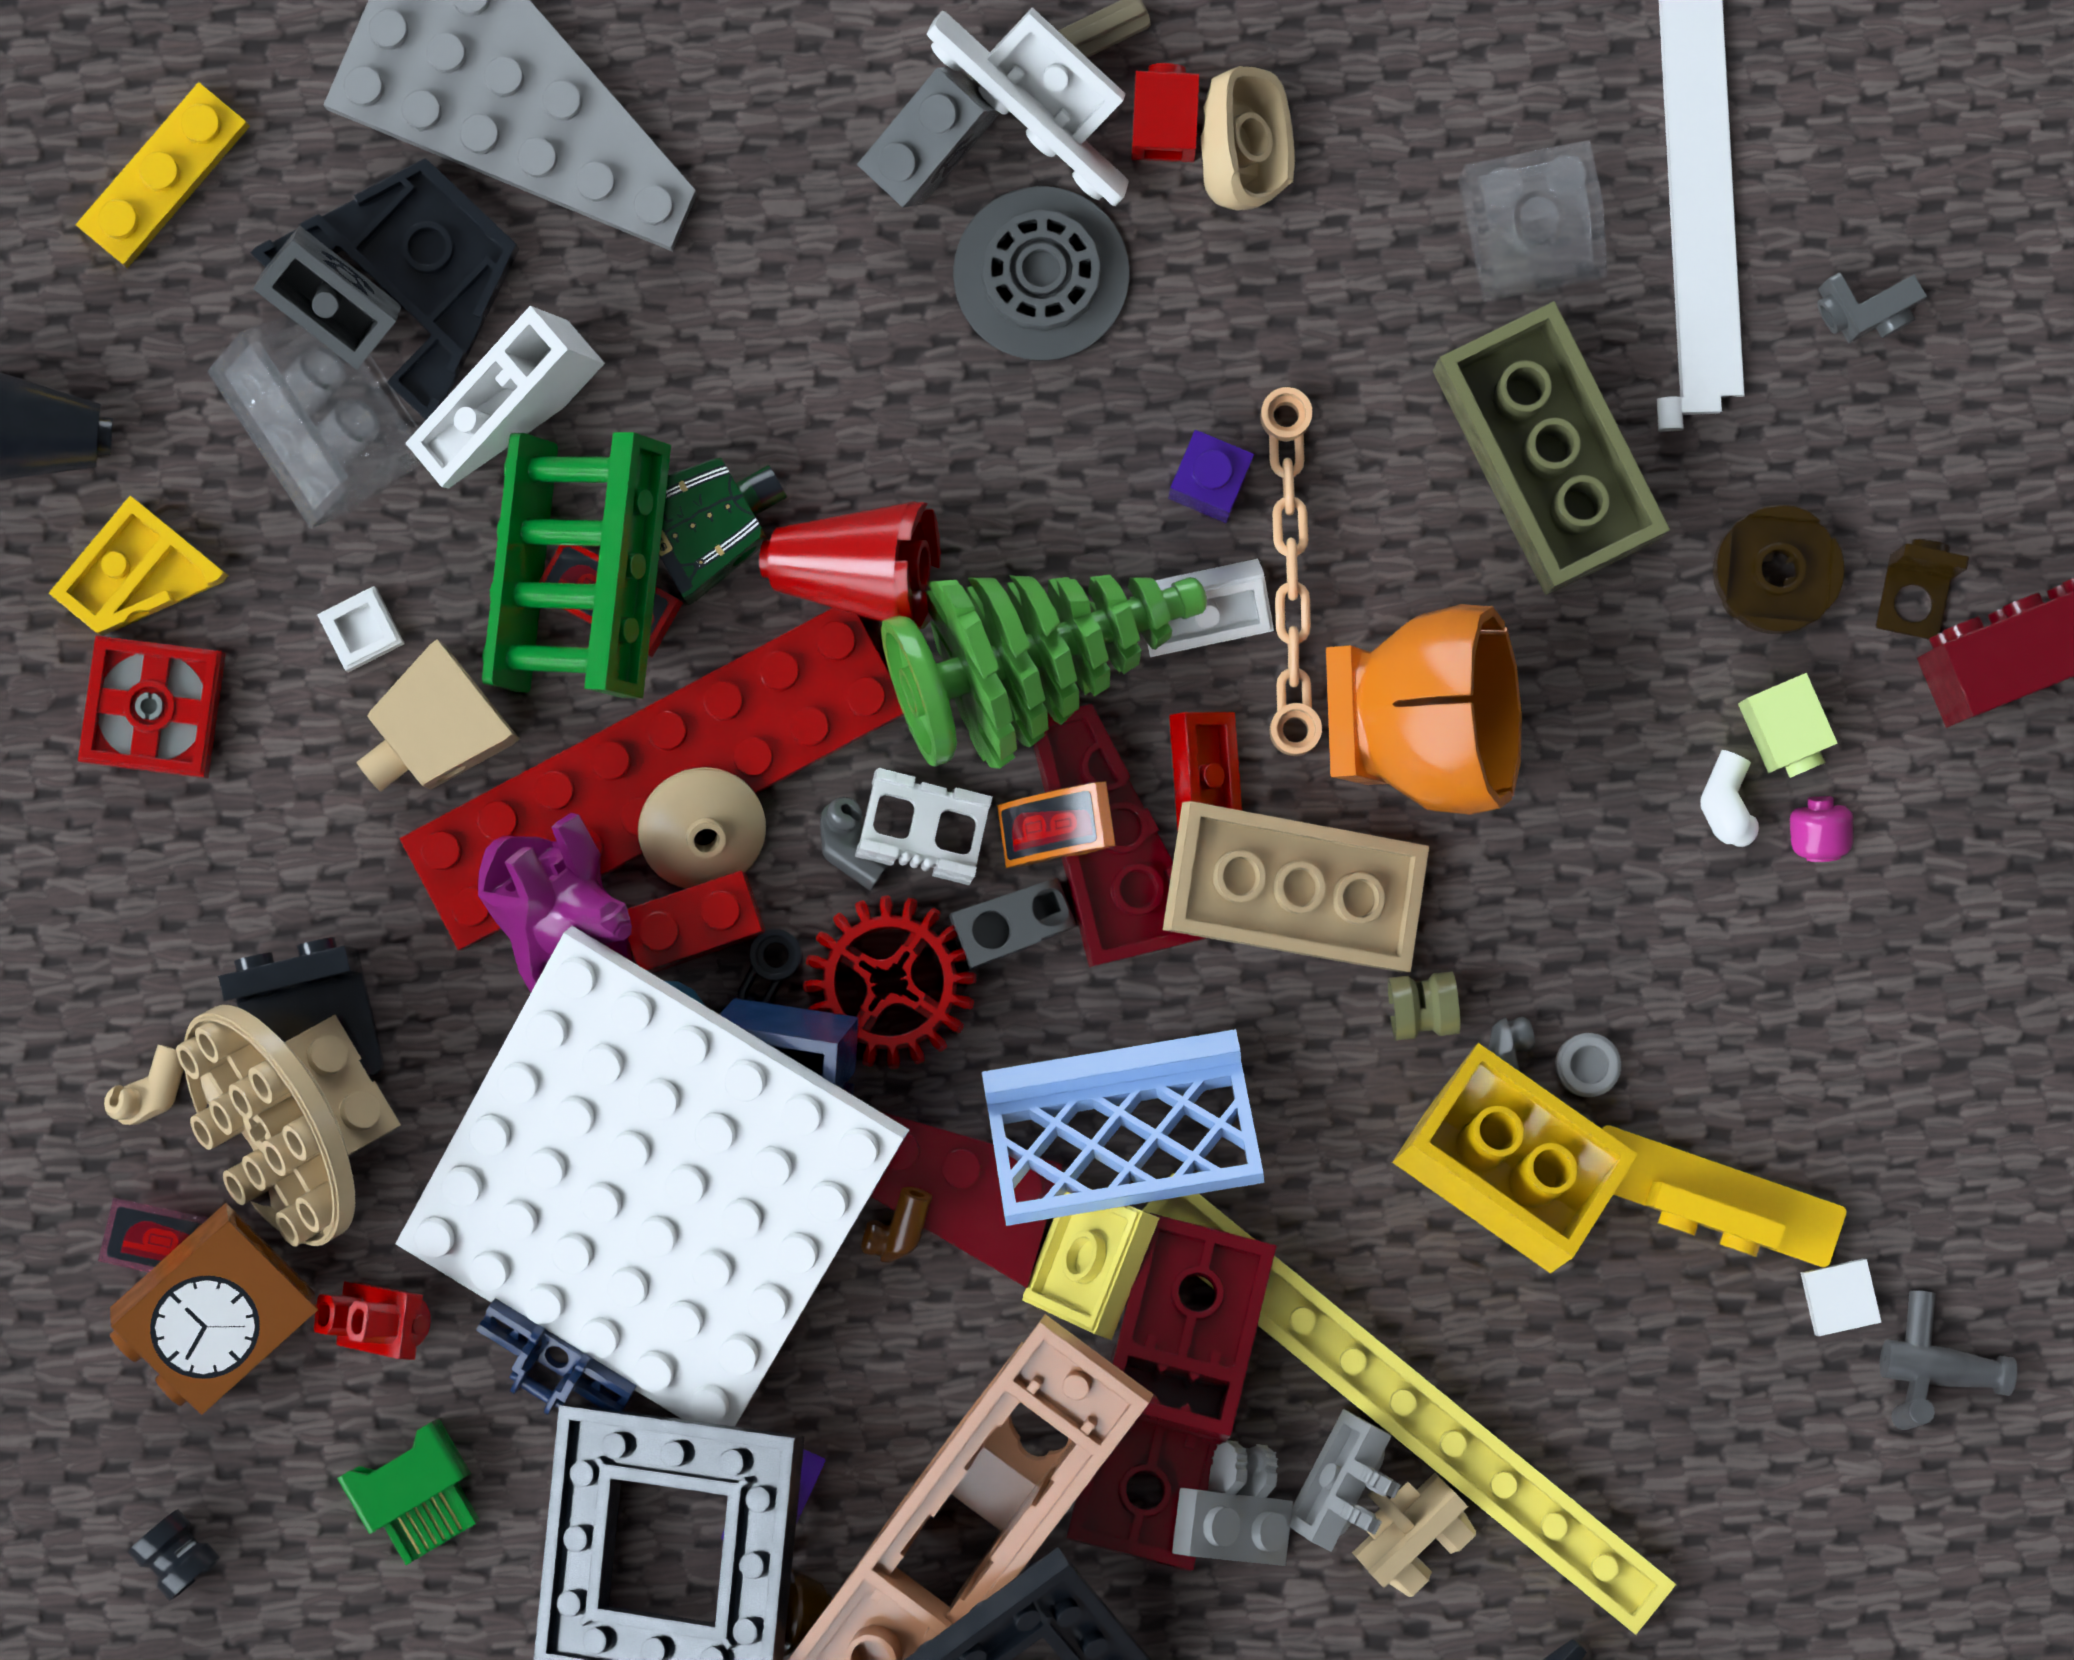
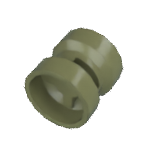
M1453 971L1433 973L1425 981H1414L1409 976L1388 978L1389 1004L1394 1003L1395 1016L1390 1017L1395 1041L1415 1039L1423 1031H1434L1439 1036L1460 1034L1459 999Z

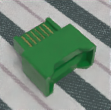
M439 1418L417 1430L412 1449L379 1469L373 1470L358 1466L337 1478L369 1535L384 1527L405 1565L410 1564L480 1521L458 1481L470 1475L471 1472Z

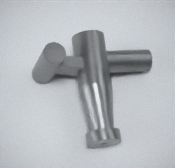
M1909 1292L1905 1342L1887 1339L1881 1350V1377L1910 1381L1905 1403L1897 1406L1891 1415L1893 1424L1901 1430H1908L1927 1424L1934 1418V1407L1931 1402L1926 1400L1929 1384L1945 1387H1992L1996 1394L2007 1396L2013 1393L2016 1385L2017 1362L2013 1357L1999 1356L1994 1361L1950 1348L1931 1346L1935 1293Z

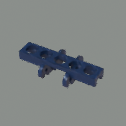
M495 1298L488 1306L487 1313L476 1331L518 1356L511 1368L513 1372L509 1376L514 1381L510 1389L511 1393L515 1394L522 1388L546 1403L544 1408L546 1415L550 1414L554 1406L559 1409V1405H564L573 1391L600 1408L624 1410L637 1385L549 1332L546 1328L532 1322ZM495 1318L503 1322L507 1326L511 1327L512 1329L502 1328L496 1322ZM522 1335L527 1337L529 1341L526 1342ZM557 1346L562 1348L567 1353L569 1361L567 1363L555 1361L549 1353V1347ZM536 1361L563 1377L554 1391L528 1376ZM585 1373L594 1380H587L582 1376ZM604 1386L614 1391L621 1397H615L610 1395L605 1390Z

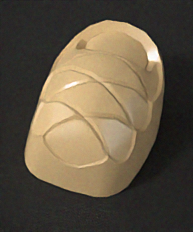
M1239 66L1212 78L1203 106L1204 118L1202 134L1200 136L1205 190L1217 205L1227 209H1254L1272 200L1293 182L1295 148L1287 96L1282 83L1276 75L1256 67Z

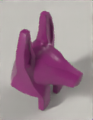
M570 813L551 827L556 841L540 837L502 836L494 840L485 849L480 866L478 896L495 922L510 939L519 974L530 992L534 989L563 933L571 926L576 927L633 962L628 937L631 935L632 925L626 904L612 898L603 888L600 874L601 855L579 814Z

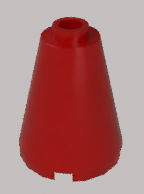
M912 501L778 527L773 531L770 540L762 542L759 554L760 573L763 578H769L770 585L774 591L881 622L894 616L907 617L913 620L919 629H925L931 620L925 590L928 586L927 582H929L931 566L940 569L941 562L940 532L937 517L932 508H926L928 503Z

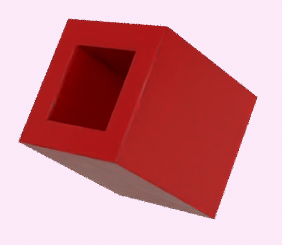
M1172 63L1152 64L1148 67V71H1136L1131 160L1194 163L1197 137L1199 74L1186 73V67Z

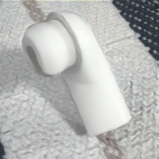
M1721 750L1702 793L1701 809L1714 835L1725 844L1745 847L1756 839L1759 831V823L1756 817L1749 814L1738 793L1751 762L1735 753Z

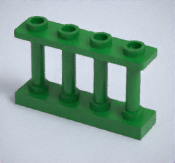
M613 432L610 457H557L558 446L556 443L526 433H511L508 454L504 463L505 480L501 515L497 525L498 541L493 582L490 587L491 602L488 629L482 655V682L484 685L528 693L531 689L533 671L586 673L584 689L621 698L643 699L671 445L635 432ZM554 482L607 483L603 520L550 519ZM547 545L600 546L596 584L539 582L544 573ZM540 608L593 610L589 647L536 646Z

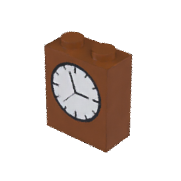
M225 1203L110 1307L111 1328L114 1330L110 1333V1337L127 1358L133 1362L143 1358L159 1374L155 1377V1381L170 1400L178 1406L188 1402L203 1415L310 1318L318 1308L315 1292Z

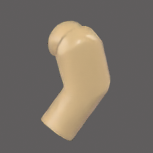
M158 1044L148 1077L124 1087L117 1085L111 1088L104 1101L107 1114L122 1124L138 1125L168 1111L175 1102L184 1072L178 1060L176 1049Z

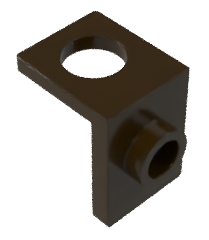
M1913 539L1912 544H1905L1890 554L1875 625L1876 628L1927 640L1938 635L1941 629L1950 580L1967 570L1969 557L1950 553L1949 545L1926 539ZM1905 586H1919L1930 596L1931 610L1922 621H1905L1895 610V596Z

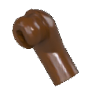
M903 1187L890 1224L885 1225L876 1220L866 1224L860 1246L862 1252L866 1255L880 1256V1262L887 1263L911 1253L921 1239L932 1195L919 1188Z

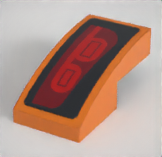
M1096 782L1055 790L997 805L1006 868L1033 865L1058 857L1083 855L1115 846L1106 782Z

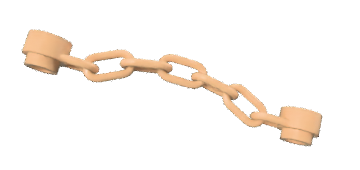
M1282 387L1274 390L1266 397L1260 413L1262 427L1269 435L1271 469L1275 474L1282 477L1283 498L1278 500L1273 507V541L1278 552L1286 556L1287 583L1280 586L1276 592L1275 613L1277 635L1283 642L1288 644V669L1281 672L1277 678V713L1270 724V738L1280 752L1289 756H1301L1310 752L1316 746L1322 733L1321 720L1312 709L1310 677L1299 668V644L1305 641L1310 634L1311 609L1309 591L1303 584L1298 582L1297 556L1305 551L1309 539L1307 509L1305 504L1295 497L1294 477L1304 467V433L1307 431L1312 419V406L1307 396L1300 390ZM1283 405L1292 407L1297 413V422L1290 427L1280 426L1274 419V411L1278 407ZM1294 440L1295 464L1293 466L1292 460L1285 458L1281 467L1279 462V441L1287 442ZM1296 508L1298 511L1299 543L1297 544L1296 540L1290 537L1285 545L1283 542L1282 510H1285L1286 515H1292ZM1299 593L1301 597V631L1298 632L1296 626H1291L1287 633L1285 628V596L1288 594V598L1294 601ZM1288 679L1291 687H1297L1300 679L1302 683V704H1286V682ZM1291 719L1301 720L1307 728L1306 738L1300 742L1289 741L1283 733L1284 724Z

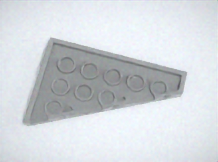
M368 0L323 104L328 111L672 252L697 196L696 190L530 0Z

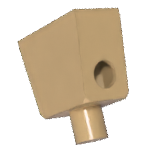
M436 639L370 710L367 716L385 740L358 760L357 764L380 792L408 770L411 771L422 786L431 790L512 746L520 739L446 645Z

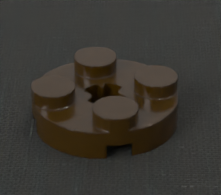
M1771 505L1750 513L1730 528L1720 541L1713 562L1715 589L1722 600L1724 609L1730 616L1738 619L1746 627L1758 632L1788 634L1815 622L1830 608L1838 598L1842 588L1844 558L1835 537L1831 538L1827 529L1819 524L1820 520L1817 517L1795 506ZM1773 553L1786 555L1788 559L1784 562L1785 565L1792 562L1795 567V576L1785 578L1781 587L1771 585L1768 582L1770 577L1764 578L1762 574V564L1771 562Z

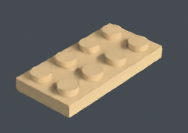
M1182 802L1163 930L1390 971L1411 972L1429 846L1198 802Z

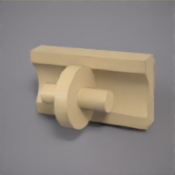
M1434 1473L1417 1490L1407 1482L1398 1490L1395 1498L1391 1497L1389 1499L1387 1496H1382L1371 1490L1367 1495L1380 1508L1375 1513V1516L1382 1523L1376 1534L1368 1532L1370 1536L1352 1553L1383 1588L1390 1584L1408 1597H1412L1429 1581L1432 1571L1420 1560L1418 1555L1435 1538L1450 1554L1458 1552L1476 1536V1530L1464 1512L1468 1506Z

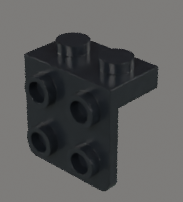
M335 937L323 938L297 945L298 957L274 962L272 952L252 955L234 961L236 972L218 976L223 1000L237 1003L238 1008L258 1018L284 1042L336 1015L361 1057L359 1061L367 1075L373 1076L382 1070L384 1060L358 948L345 945L337 947Z

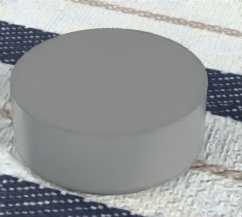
M1583 1033L1575 1035L1563 1043L1556 1056L1555 1070L1560 1083L1569 1092L1581 1097H1595L1606 1093L1616 1084L1621 1072V1059L1617 1048L1610 1040L1599 1034Z

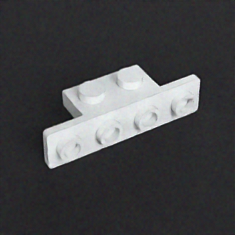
M1033 7L991 52L983 47L948 13L941 11L933 20L927 32L928 37L933 41L931 47L937 57L949 68L955 71H960L963 68L981 85L979 92L982 97L996 111L1002 114H1007L1010 111L1028 128L1026 135L1038 150L1049 157H1054L1057 154L1074 170L1072 173L1073 178L1085 193L1096 200L1104 197L1111 205L1116 206L1124 198L1129 181L1092 147L1086 139L1123 102L1126 93Z

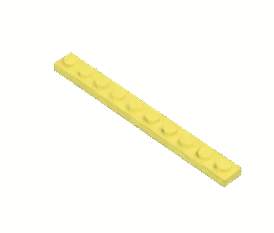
M1200 1194L1148 1202L1142 1209V1211L1149 1214L1153 1213L1254 1239ZM1274 1255L1258 1326L1636 1635L1676 1584ZM1198 1276V1277L1201 1278L1204 1282H1206L1210 1287H1212V1288L1214 1289L1213 1285H1212L1207 1279H1205L1204 1277Z

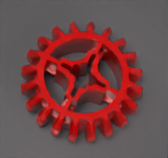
M882 896L880 899L881 916L871 917L868 905L864 900H861L855 904L856 912L861 920L858 924L852 927L842 913H837L833 917L835 925L844 932L837 941L827 933H818L816 940L831 951L827 960L816 955L807 956L806 965L814 969L824 970L823 980L811 979L805 981L803 989L809 993L824 992L825 1001L813 1004L808 1010L847 1015L840 1002L837 988L840 965L844 963L859 973L867 985V996L860 1007V1012L856 1016L859 1017L857 1044L860 1042L867 1045L862 1063L872 1067L877 1060L878 1049H887L889 1068L898 1069L901 1063L899 1049L909 1047L911 1058L915 1064H921L925 1062V1054L919 1044L920 1042L929 1038L933 1047L939 1052H943L948 1047L946 1041L936 1032L943 1024L954 1032H962L964 1024L949 1014L953 1005L966 1010L973 1009L974 1000L972 998L956 995L957 985L975 984L977 976L973 972H956L955 964L967 961L963 948L950 953L946 946L958 937L954 925L947 927L939 936L932 930L941 917L939 910L932 908L921 923L914 920L918 909L916 899L908 898L904 904L902 916L893 915L894 905L890 896ZM896 929L911 933L898 951L887 959L876 960L853 947L861 938L880 930ZM927 943L936 952L943 970L944 986L940 1002L935 1001L919 990L913 980V969ZM907 954H910L902 967L907 976L901 978V980L908 981L907 990L916 995L919 1001L914 1002L905 995L900 997L895 993H890L885 1000L881 999L876 1008L871 1012L872 1006L878 999L874 989L880 985L873 983L874 975L863 969L862 964L867 963L876 970L882 969L883 971L890 972L895 965H900ZM894 1005H906L928 1018L923 1025L906 1034L880 1036L869 1033L882 1014Z

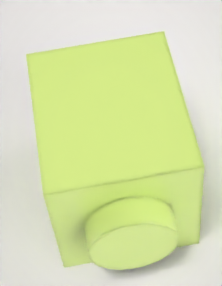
M1807 673L1750 696L1738 703L1768 773L1785 767L1790 778L1824 764L1825 760L1821 751L1837 744V740Z

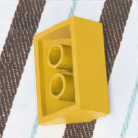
M1478 1043L1426 1110L1392 1163L1551 1274L1575 1256L1638 1154Z

